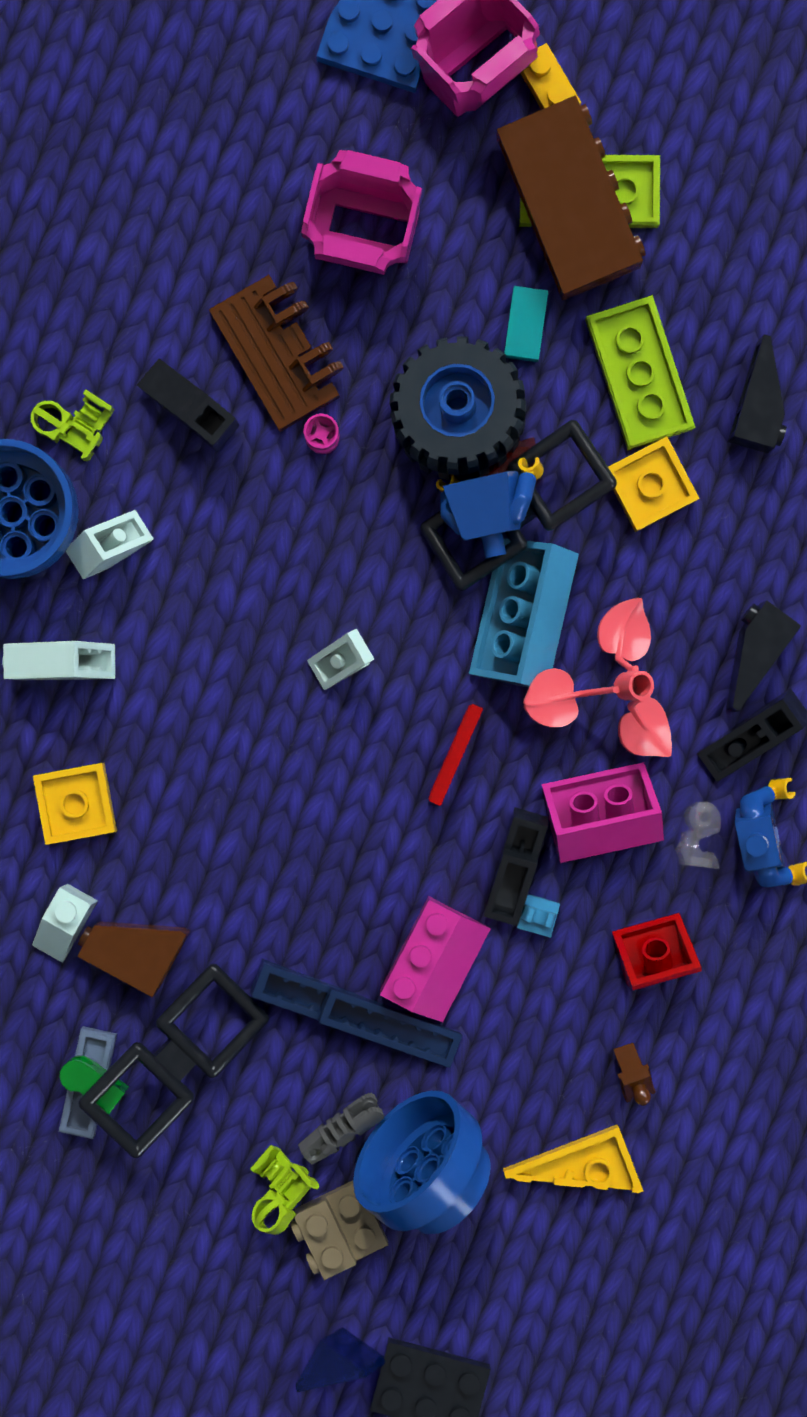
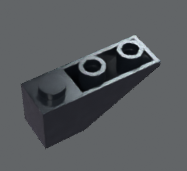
M161 359L154 363L137 384L141 390L217 453L240 426L233 415Z

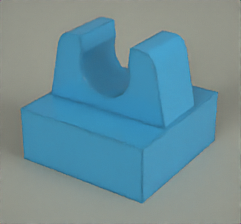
M528 894L518 926L516 927L551 938L560 903Z

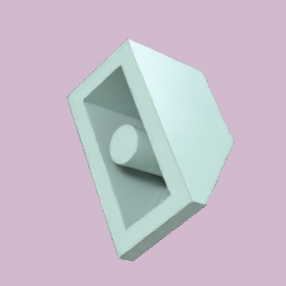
M133 510L84 530L69 545L66 553L81 577L86 579L111 568L150 543L153 537L136 510Z
M69 884L59 887L42 917L32 946L63 963L98 900Z

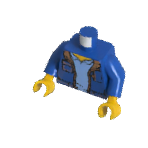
M792 778L771 779L768 786L743 796L740 800V808H736L735 827L745 871L750 874L754 873L757 883L763 887L789 884L797 886L807 883V876L805 874L807 862L788 867L785 866L772 808L774 800L794 798L795 792H787V783L791 782Z

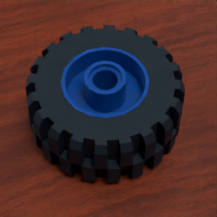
M457 336V343H448L447 337L436 340L437 347L430 349L427 344L419 348V357L416 360L408 357L402 364L404 373H397L393 381L394 392L390 393L389 404L396 438L399 445L403 446L405 454L411 462L417 461L420 469L428 474L434 470L438 472L439 478L446 480L450 479V475H459V481L470 480L469 474L478 472L479 476L482 477L490 473V466L495 464L497 467H500L507 461V453H514L519 445V436L523 435L526 415L523 381L519 380L518 370L513 362L506 363V354L498 348L494 349L493 352L489 351L488 342L478 339L476 344L473 345L469 344L468 337Z

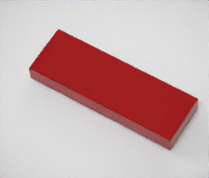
M474 704L468 705L428 796L430 802L441 806L483 708Z

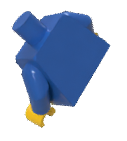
M538 457L535 458V464L528 468L525 458L519 459L518 466L522 472L520 475H518V471H506L462 482L454 475H450L451 481L449 485H446L442 479L436 481V487L442 492L440 494L441 518L457 535H461L464 541L481 538L485 558L506 554L502 533L520 529V523L525 520L533 497L536 480L544 472Z

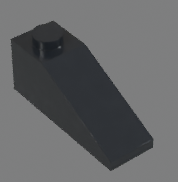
M763 335L755 346L728 442L768 454L776 445L780 446L782 444L787 427L782 425L785 412L771 336Z
M764 601L758 606L753 603L741 618V621L745 624L739 631L726 708L731 712H737L741 709L801 627L799 623L769 601Z
M790 688L704 747L697 755L718 782L802 730L807 724V710Z

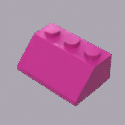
M644 762L542 784L551 832L560 863L664 841L662 811Z
M428 896L380 989V996L411 1012L443 1022L491 928Z

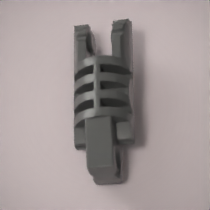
M371 1092L361 1096V1098L346 1106L342 1114L340 1112L336 1113L333 1118L326 1120V1125L320 1124L318 1128L300 1142L298 1146L304 1158L313 1165L327 1156L337 1153L340 1150L339 1146L344 1148L350 1141L353 1142L356 1139L355 1135H363L382 1121L385 1115L377 1104L378 1101L375 1094Z

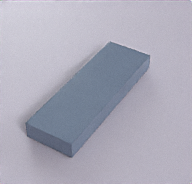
M83 1026L80 1030L75 1056L84 1055L108 1070L112 1061L117 1033ZM67 1090L59 1132L94 1139L98 1124L79 1107L78 1103L83 1094L79 1091Z

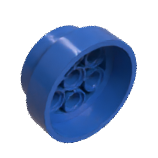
M0 439V578H24L44 571L65 553L77 528L79 515L78 499L71 479L65 470L48 454L23 441ZM10 471H16L18 474L16 484L12 487H5L3 484L4 476ZM49 484L51 489L49 497L43 501H37L35 496L37 488L40 485ZM20 505L22 508L21 518L16 522H9L8 511L11 507ZM46 519H53L55 522L54 531L48 536H42L40 533L41 523ZM18 540H25L27 544L25 554L21 557H14L12 553L14 543Z
M426 1091L406 1099L379 1122L360 1152L353 1179L354 1193L358 1202L379 1221L393 1230L409 1231L417 1229L425 1234H438L456 1226L477 1205L489 1181L491 1163L487 1150L482 1146L480 1125L471 1113L445 1092Z

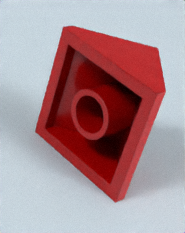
M680 913L612 931L626 984L633 991L702 971L701 964Z

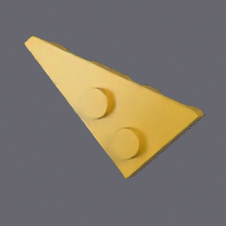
M617 1124L503 1168L506 1179L511 1178L519 1182L531 1183V1181L552 1182L554 1185L581 1188L593 1186L596 1189L602 1190L614 1188L631 1190L633 1193L643 1192Z

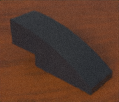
M514 807L483 917L518 926L548 828L547 816Z

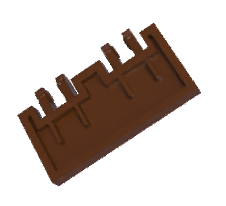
M267 275L210 308L209 311L276 427L281 432L340 398L332 382L319 390L317 386L340 373L344 367L341 361H337L310 375L306 367L328 356L333 351V348L329 342H326L312 349L297 322L285 329L282 328L283 325L306 312L309 307L306 301H300L275 315L271 307L291 297L298 288L294 282H289L277 288L270 275Z

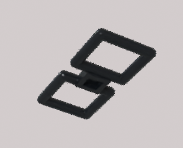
M576 420L568 421L509 462L507 471H518V475H520L522 472L518 466L519 459L525 458L528 466L535 462L536 457L540 459L571 437L599 479V482L554 513H551L535 488L525 520L520 523V528L537 517L547 531H552L617 486L616 478ZM440 511L428 518L420 526L422 534L459 591L468 589L527 548V540L520 529L505 532L510 540V543L505 546L506 554L487 558L464 574L437 529L446 524L441 518Z
M210 964L156 1020L157 1028L168 1037V1040L154 1054L140 1042L132 1044L80 1098L79 1107L131 1157L139 1158L194 1101L193 1092L181 1082L190 1070L196 1065L209 1078L217 1077L268 1023L269 1016L217 964ZM214 981L251 1018V1021L211 1060L174 1022ZM138 1060L177 1098L135 1140L96 1102Z

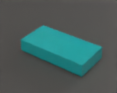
M519 286L513 287L504 350L506 358L532 362L539 361L548 290Z

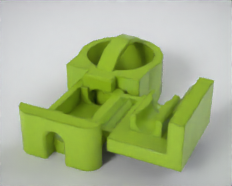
M86 389L83 392L85 396L83 398L84 406L79 412L75 410L73 413L74 417L54 401L38 403L31 412L33 428L41 436L49 438L55 443H58L61 439L81 452V459L83 461H89L94 455L93 449L95 446L99 447L103 440L99 432L95 436L94 433L96 430L101 432L114 412V408ZM89 401H92L93 403H95V404L98 405L99 407L103 408L104 411H103V412L100 411L99 409H97L96 407H94L93 405H91V404L88 403V402H89ZM44 409H57L62 415V421H59L44 411ZM38 416L57 428L53 431H43L39 427Z
M270 1145L250 1168L253 1173L259 1174L262 1178L267 1177L271 1181L269 1187L273 1189H269L253 1207L252 1222L255 1228L272 1235L282 1233L297 1215L293 1208L311 1188L319 1189V1183L315 1178L308 1176L309 1171L305 1167L292 1163L280 1148ZM279 1207L277 1222L272 1227L267 1228L264 1224L265 1217L273 1209Z

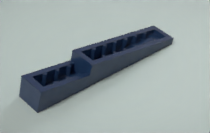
M265 959L261 960L250 990L251 997L303 1014L317 1019L321 1024L449 1068L452 1065L462 1038L460 1032Z

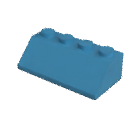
M504 539V544L506 546L508 543H510L509 539ZM527 541V548L492 572L469 674L529 688L537 674L546 669L553 668L579 553L552 543Z

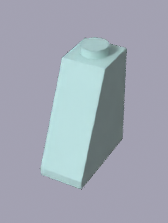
M83 641L3 644L2 665L4 668V679H115V644Z

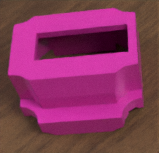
M437 0L419 15L420 17L414 24L418 40L411 50L413 57L419 62L424 82L457 117L465 112L477 110L538 57L536 39L540 35L539 25L517 0ZM508 29L515 37L472 73V81L455 82L450 77L505 30Z
M339 150L331 163L326 165L317 164L303 219L302 237L309 240L314 246L315 259L384 275L390 265L408 263L419 217L422 188L416 187L411 182L409 167L400 162L350 150ZM339 206L407 222L404 241L397 246H392L330 231L335 207Z

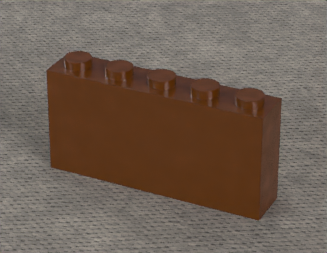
M576 95L497 129V142L562 301L640 269L643 262L642 257L646 255L640 237L638 235L633 237L628 225L632 223L629 208L625 202L620 204L615 191L619 190L616 176L612 170L607 171L602 159L606 157L603 144L599 137L593 138L589 126L592 125L590 112L586 104L580 106Z

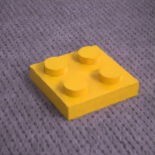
M667 436L608 466L617 480V486L613 490L635 532L700 499Z
M105 762L33 775L45 845L117 832Z

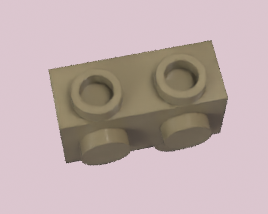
M353 1180L295 1208L294 1212L297 1215L294 1217L295 1220L291 1222L293 1233L298 1242L306 1241L310 1253L306 1254L308 1264L314 1274L320 1272L324 1280L355 1266L357 1260L388 1246V1239L379 1220L358 1202L354 1193Z

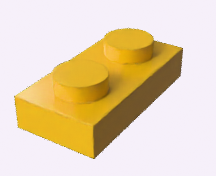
M545 43L538 47V57L520 74L542 110L572 96H577L548 44ZM577 96V99H578L579 104H580V106H581V103H582V102L580 101L579 97Z

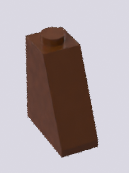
M100 921L93 928L87 926L77 944L82 947L77 957L153 997L162 985L190 930L185 927Z

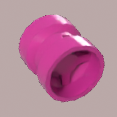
M320 413L313 415L307 420L303 432L308 447L317 454H327L335 450L339 444L340 434L334 418Z

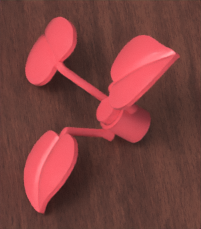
M642 598L629 599L612 607L601 619L597 631L601 650L610 654L616 653L615 661L628 670L617 676L614 686L573 692L574 682L567 672L556 668L546 669L537 674L530 684L523 701L524 709L532 720L543 726L563 727L572 723L578 716L579 709L575 698L616 693L622 700H631L627 704L630 712L624 714L618 723V735L623 747L630 753L638 756L670 757L672 742L668 719L660 703L650 697L654 690L653 678L645 671H638V666H632L627 662L636 661L647 653L651 642L650 626L644 612Z

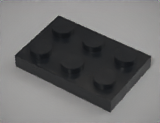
M388 1337L370 1411L392 1417H478L491 1371L490 1364Z

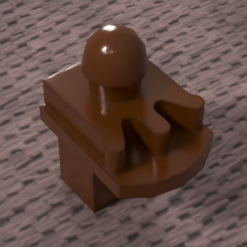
M634 1043L613 1049L621 1071L617 1075L625 1101L628 1103L633 1098L637 1104L646 1106L650 1102L651 1094L656 1093L648 1064L642 1065Z

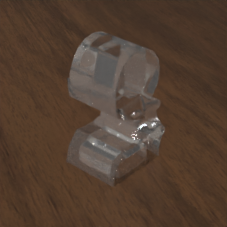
M695 802L686 809L684 817L689 830L681 833V839L675 849L679 857V864L719 869L718 859L714 853L702 852L699 848V841L720 831V813L712 803Z

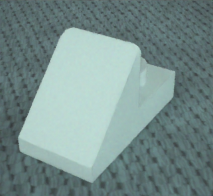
M354 629L312 656L307 662L322 688L326 690L365 668L374 658L358 630Z

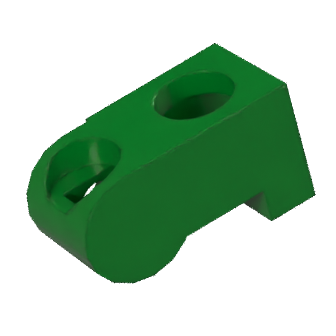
M77 1055L72 1057L62 1067L60 1081L67 1090L79 1091L84 1095L107 1070L84 1055ZM119 1079L96 1103L110 1114L129 1086Z

